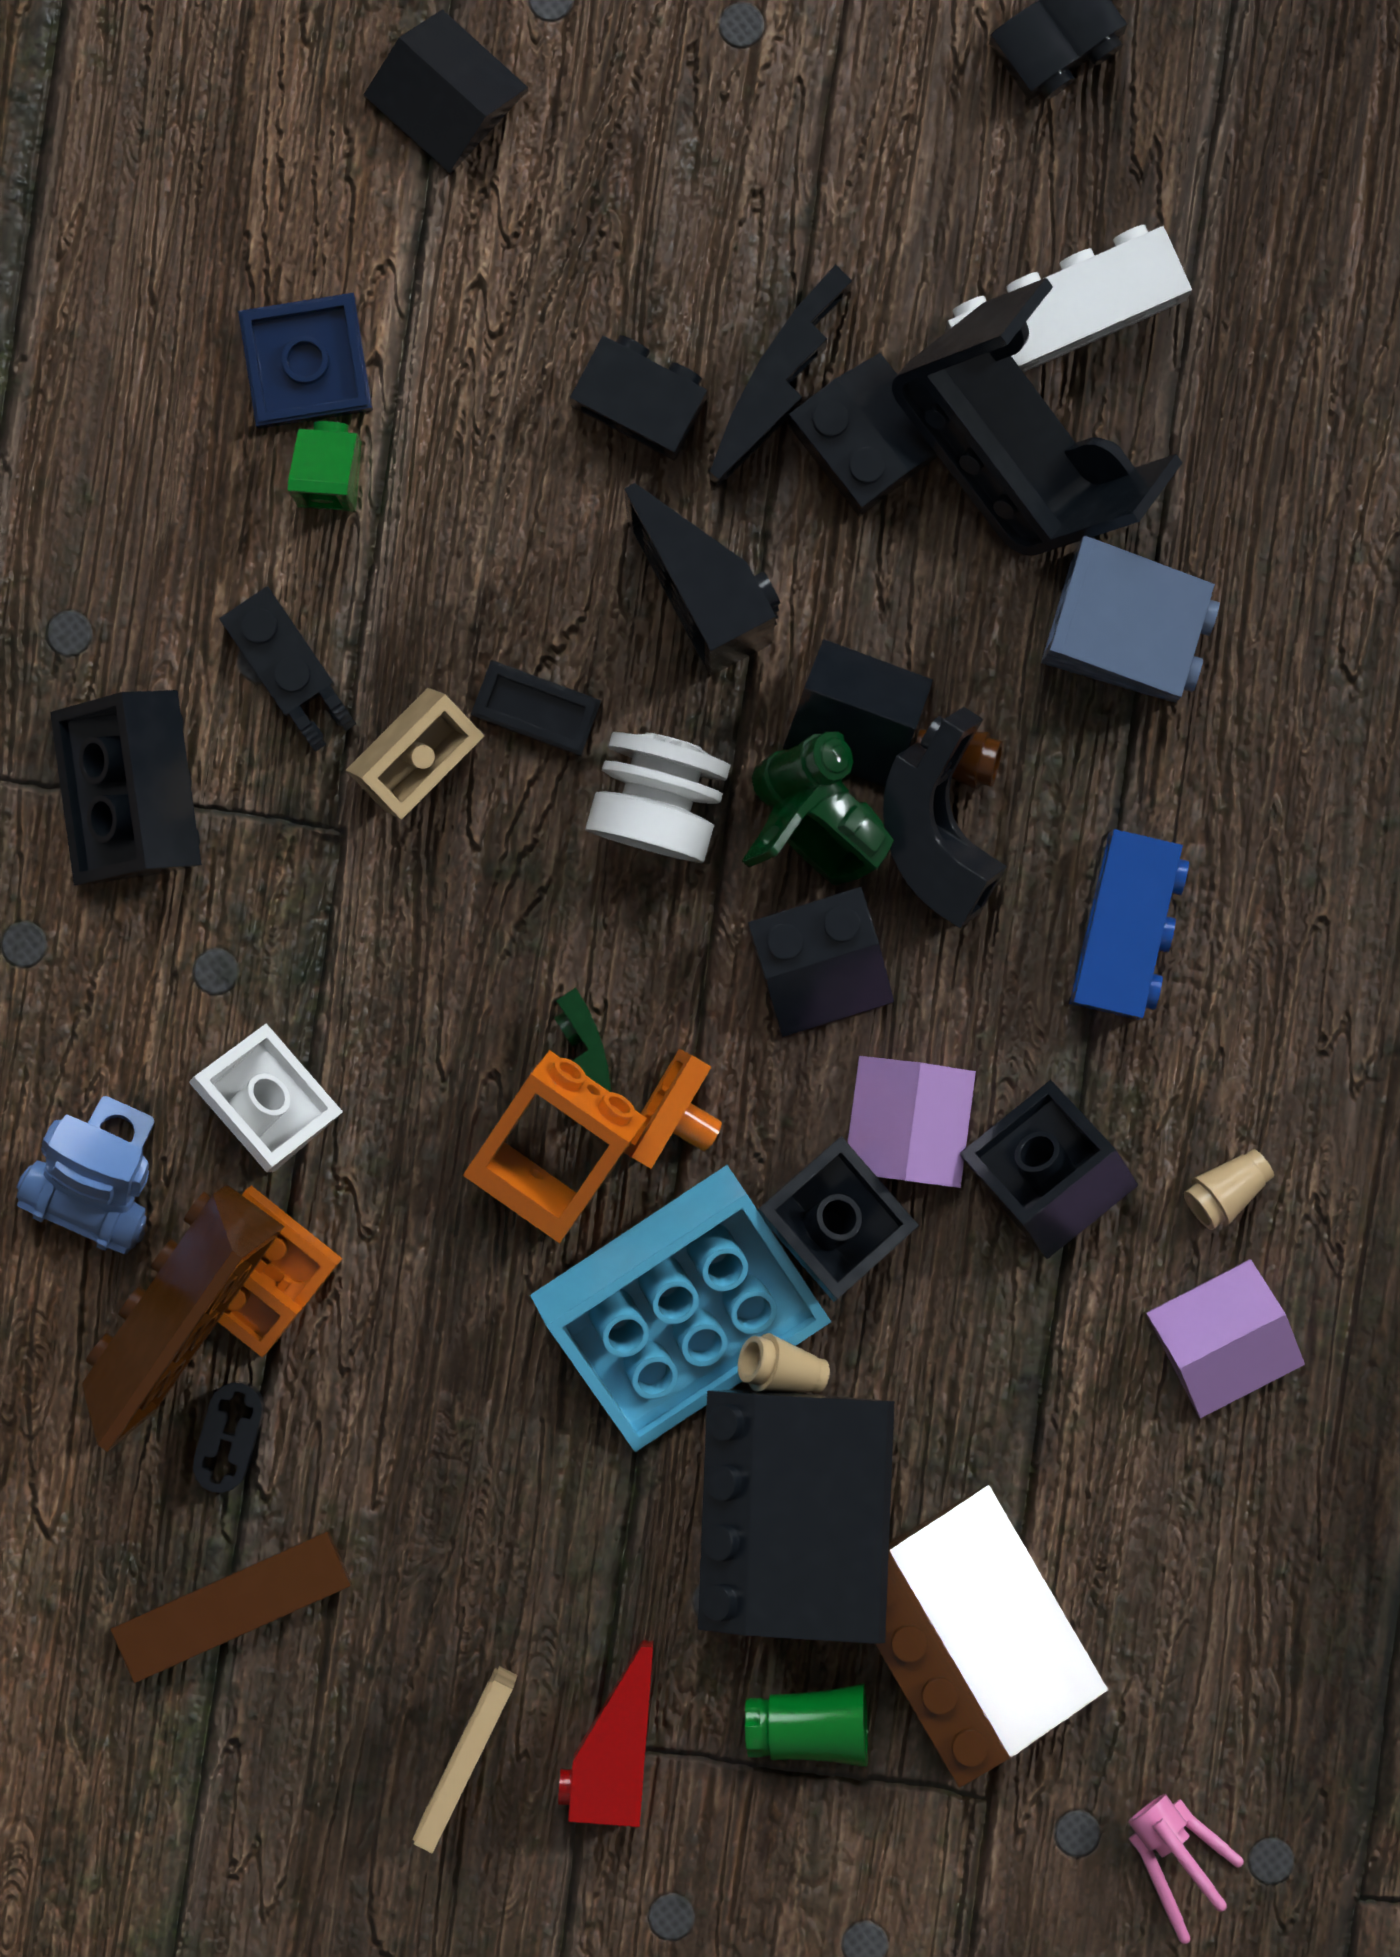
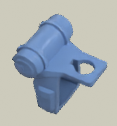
M103 1096L88 1123L67 1114L61 1120H54L42 1141L41 1151L46 1157V1162L37 1160L20 1176L16 1187L18 1189L16 1196L18 1199L17 1206L32 1213L33 1219L37 1221L49 1220L97 1242L96 1247L104 1251L110 1248L126 1255L137 1243L142 1241L145 1235L146 1209L134 1202L135 1197H139L149 1175V1163L143 1156V1148L154 1126V1118L115 1099ZM111 1118H122L127 1120L134 1128V1137L131 1142H128L100 1128L105 1121Z

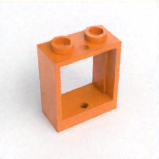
M549 1050L531 1072L463 1176L560 1244L647 1118L636 1111L632 1103L624 1096L609 1092L586 1076L584 1070L577 1063L561 1058ZM537 1094L609 1144L578 1192L569 1188L505 1143Z

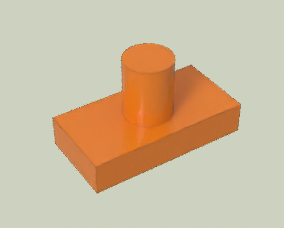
M681 1049L677 1051L642 1110L641 1114L647 1119L624 1151L625 1154L652 1169L672 1133L702 1151H706L713 1144L719 1134L722 1122L691 1103L709 1073L710 1065Z

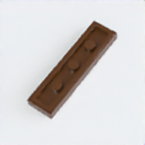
M328 1530L122 1622L110 1630L132 1680L136 1683L348 1588L352 1585V1582Z

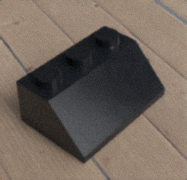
M178 690L120 692L50 712L74 886L164 874L202 865L199 848L200 836L196 827L191 791L192 779L188 769L183 733L184 721L180 711Z

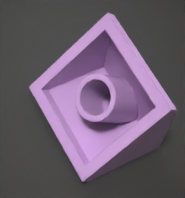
M859 1056L847 1143L877 1177L961 1188L964 1159L960 1153L966 1148L976 1071L921 1062Z
M1251 1259L1146 1312L1199 1418L1305 1365L1285 1312Z

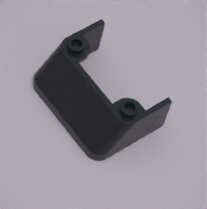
M1047 278L982 303L907 362L892 382V393L896 402L1001 540L1012 550L1028 556L1042 554L1079 542L1083 536L1091 538L1140 522L1183 463L1177 454H1173L1134 467L1123 450L1112 441L1093 437L1075 442L1011 357L1017 354L1027 343L1029 328L1026 321L1053 288Z

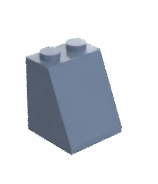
M1083 536L1073 552L1041 663L1176 703L1182 697L1184 690L1194 691L1201 672L1203 658L1194 656L1200 634L1210 636L1216 621L1220 602L1210 600L1215 584L1102 541Z

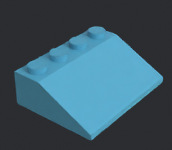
M728 1165L530 1295L545 1325L634 1452L706 1406L707 1391L730 1390L742 1382L738 1374V1358L744 1343L750 1337H761L763 1334L771 1333L796 1346L831 1323V1320Z

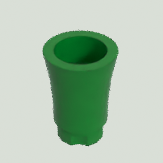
M865 1683L826 1691L770 1694L769 1699L747 1698L745 1703V1742L748 1757H766L770 1755L771 1760L824 1761L867 1767L868 1710Z

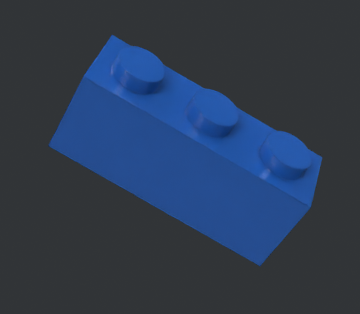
M1113 829L1108 833L1069 1004L1136 1020L1144 1017L1146 1008L1156 1009L1163 976L1154 974L1158 952H1169L1176 925V918L1167 916L1172 894L1182 895L1189 869V861L1180 859L1183 845Z

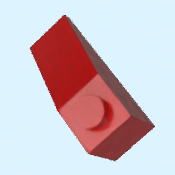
M642 1640L574 1753L572 1769H561L558 1805H569L568 1822L640 1827L654 1641Z

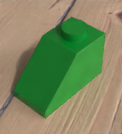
M315 421L313 430L298 429L287 489L298 508L356 512L362 442L357 433H348V424L333 421Z

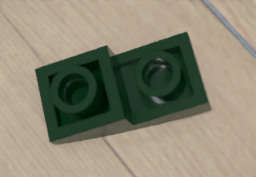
M574 988L556 1000L563 1012L555 1016L554 1019L572 1047L583 1041L588 1051L572 1061L584 1070L586 1076L609 1092H612L609 1065L598 1028L577 988Z

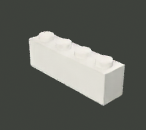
M1145 225L1129 229L1113 239L1116 247L1098 255H1094L1091 248L1077 252L1059 263L1061 271L1045 277L1052 284L1053 288L1026 321L1029 328L1027 343L1017 354L1011 356L1023 373L1187 300L1192 288L1164 225L1150 232L1147 231ZM1038 272L1030 273L1011 282L1006 286L1008 292L1039 281L1041 278ZM985 296L973 298L955 307L952 310L955 318L948 320L945 332L982 303L986 302Z

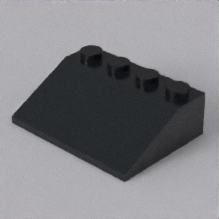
M636 483L624 488L628 524L709 676L711 677L771 645L774 627L777 625L776 619L778 615L776 612L779 611L778 605L781 603L765 572L763 571L754 576L745 560Z
M753 1389L707 1391L698 1630L745 1636L874 1644L885 1643L895 1401L790 1392L754 1391Z

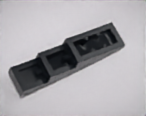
M836 264L794 310L757 364L730 416L710 470V481L717 488L789 419L791 412L801 405L802 396L790 384L826 349L827 338L815 326L851 291L852 280Z

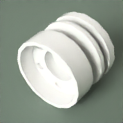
M613 732L608 748L631 757L632 761L631 764L605 760L602 771L624 782L623 793L607 791L595 793L585 831L649 852L703 863L714 824L690 811L693 802L719 804L723 793L698 782L700 777L713 780H727L731 765L711 756L697 745L672 737L648 732L645 734Z

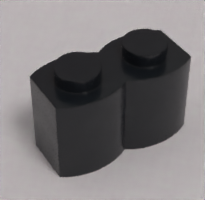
M1039 0L996 29L990 35L989 45L1028 100L1041 93L1048 100L1059 94L1075 80L1071 71L1089 59L1094 66H1097L1119 51L1123 46L1119 38L1125 34L1127 23L1111 0Z

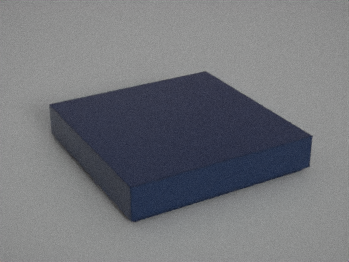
M354 293L238 311L255 423L258 429L373 411Z

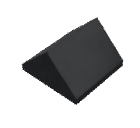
M442 9L398 38L363 95L451 175L529 89Z
M823 639L800 698L783 750L799 745L813 734L839 732L844 735V741L852 752L853 766L849 774L886 787L887 778L896 756L909 748L933 679Z
M842 1136L779 1188L757 1209L768 1227L833 1302L841 1297L919 1226Z

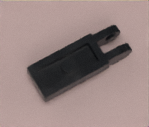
M268 586L219 618L284 715L292 717L315 752L326 745L323 740L324 735L316 723L310 721L302 707L319 695L322 696L328 705L329 713L338 726H342L347 731L356 725V722L332 687L335 683Z

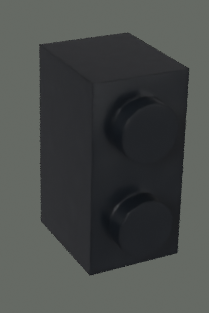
M603 335L570 396L571 407L675 461L707 401V389L699 386L702 377L675 362H671L668 369L647 358L650 350L629 337L619 335L615 342Z

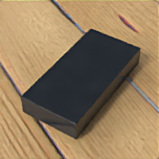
M491 660L471 716L581 757L602 702L599 699Z

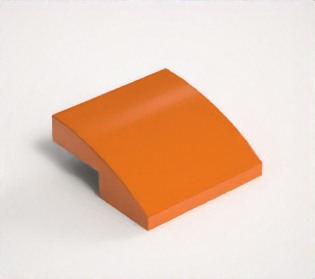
M251 1185L243 1192L242 1196L281 1223L284 1228L218 1323L263 1358L343 1258Z

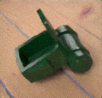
M839 732L813 734L793 748L772 753L755 767L752 775L754 791L761 801L773 807V810L766 825L742 860L748 868L774 858L787 842L833 886L867 875L876 870L885 859L894 839L884 828V824L866 802H858L849 794V790L841 782L851 772L853 766L852 752L844 741L843 734Z

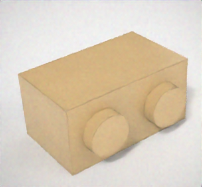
M427 688L345 771L385 812L402 820L484 735L446 694Z

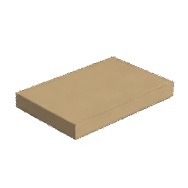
M500 1666L498 1669H494L418 1824L412 1839L414 1840V1845L433 1853L513 1690L517 1678L516 1674Z

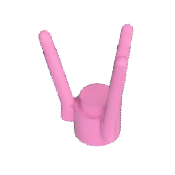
M1163 1794L1148 1803L1128 1821L1136 1832L1129 1837V1840L1143 1859L1179 1941L1182 1944H1187L1190 1942V1935L1153 1850L1156 1849L1161 1857H1165L1172 1852L1202 1893L1206 1895L1219 1912L1225 1911L1227 1904L1183 1845L1190 1837L1184 1827L1186 1826L1233 1866L1241 1867L1244 1861L1227 1843L1193 1816L1181 1799L1172 1803L1167 1795Z

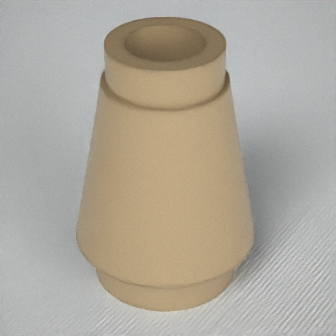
M1252 1149L1245 1155L1242 1154L1192 1178V1187L1184 1192V1198L1193 1214L1206 1228L1213 1230L1220 1224L1229 1226L1266 1183L1274 1177V1172L1264 1156L1256 1149Z
M771 1333L763 1334L761 1337H750L744 1343L738 1358L739 1377L743 1382L749 1383L754 1391L811 1392L819 1394L828 1383L830 1368L825 1359L818 1358Z

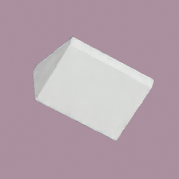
M267 1023L189 1081L191 1086L266 1172H275L343 1112Z

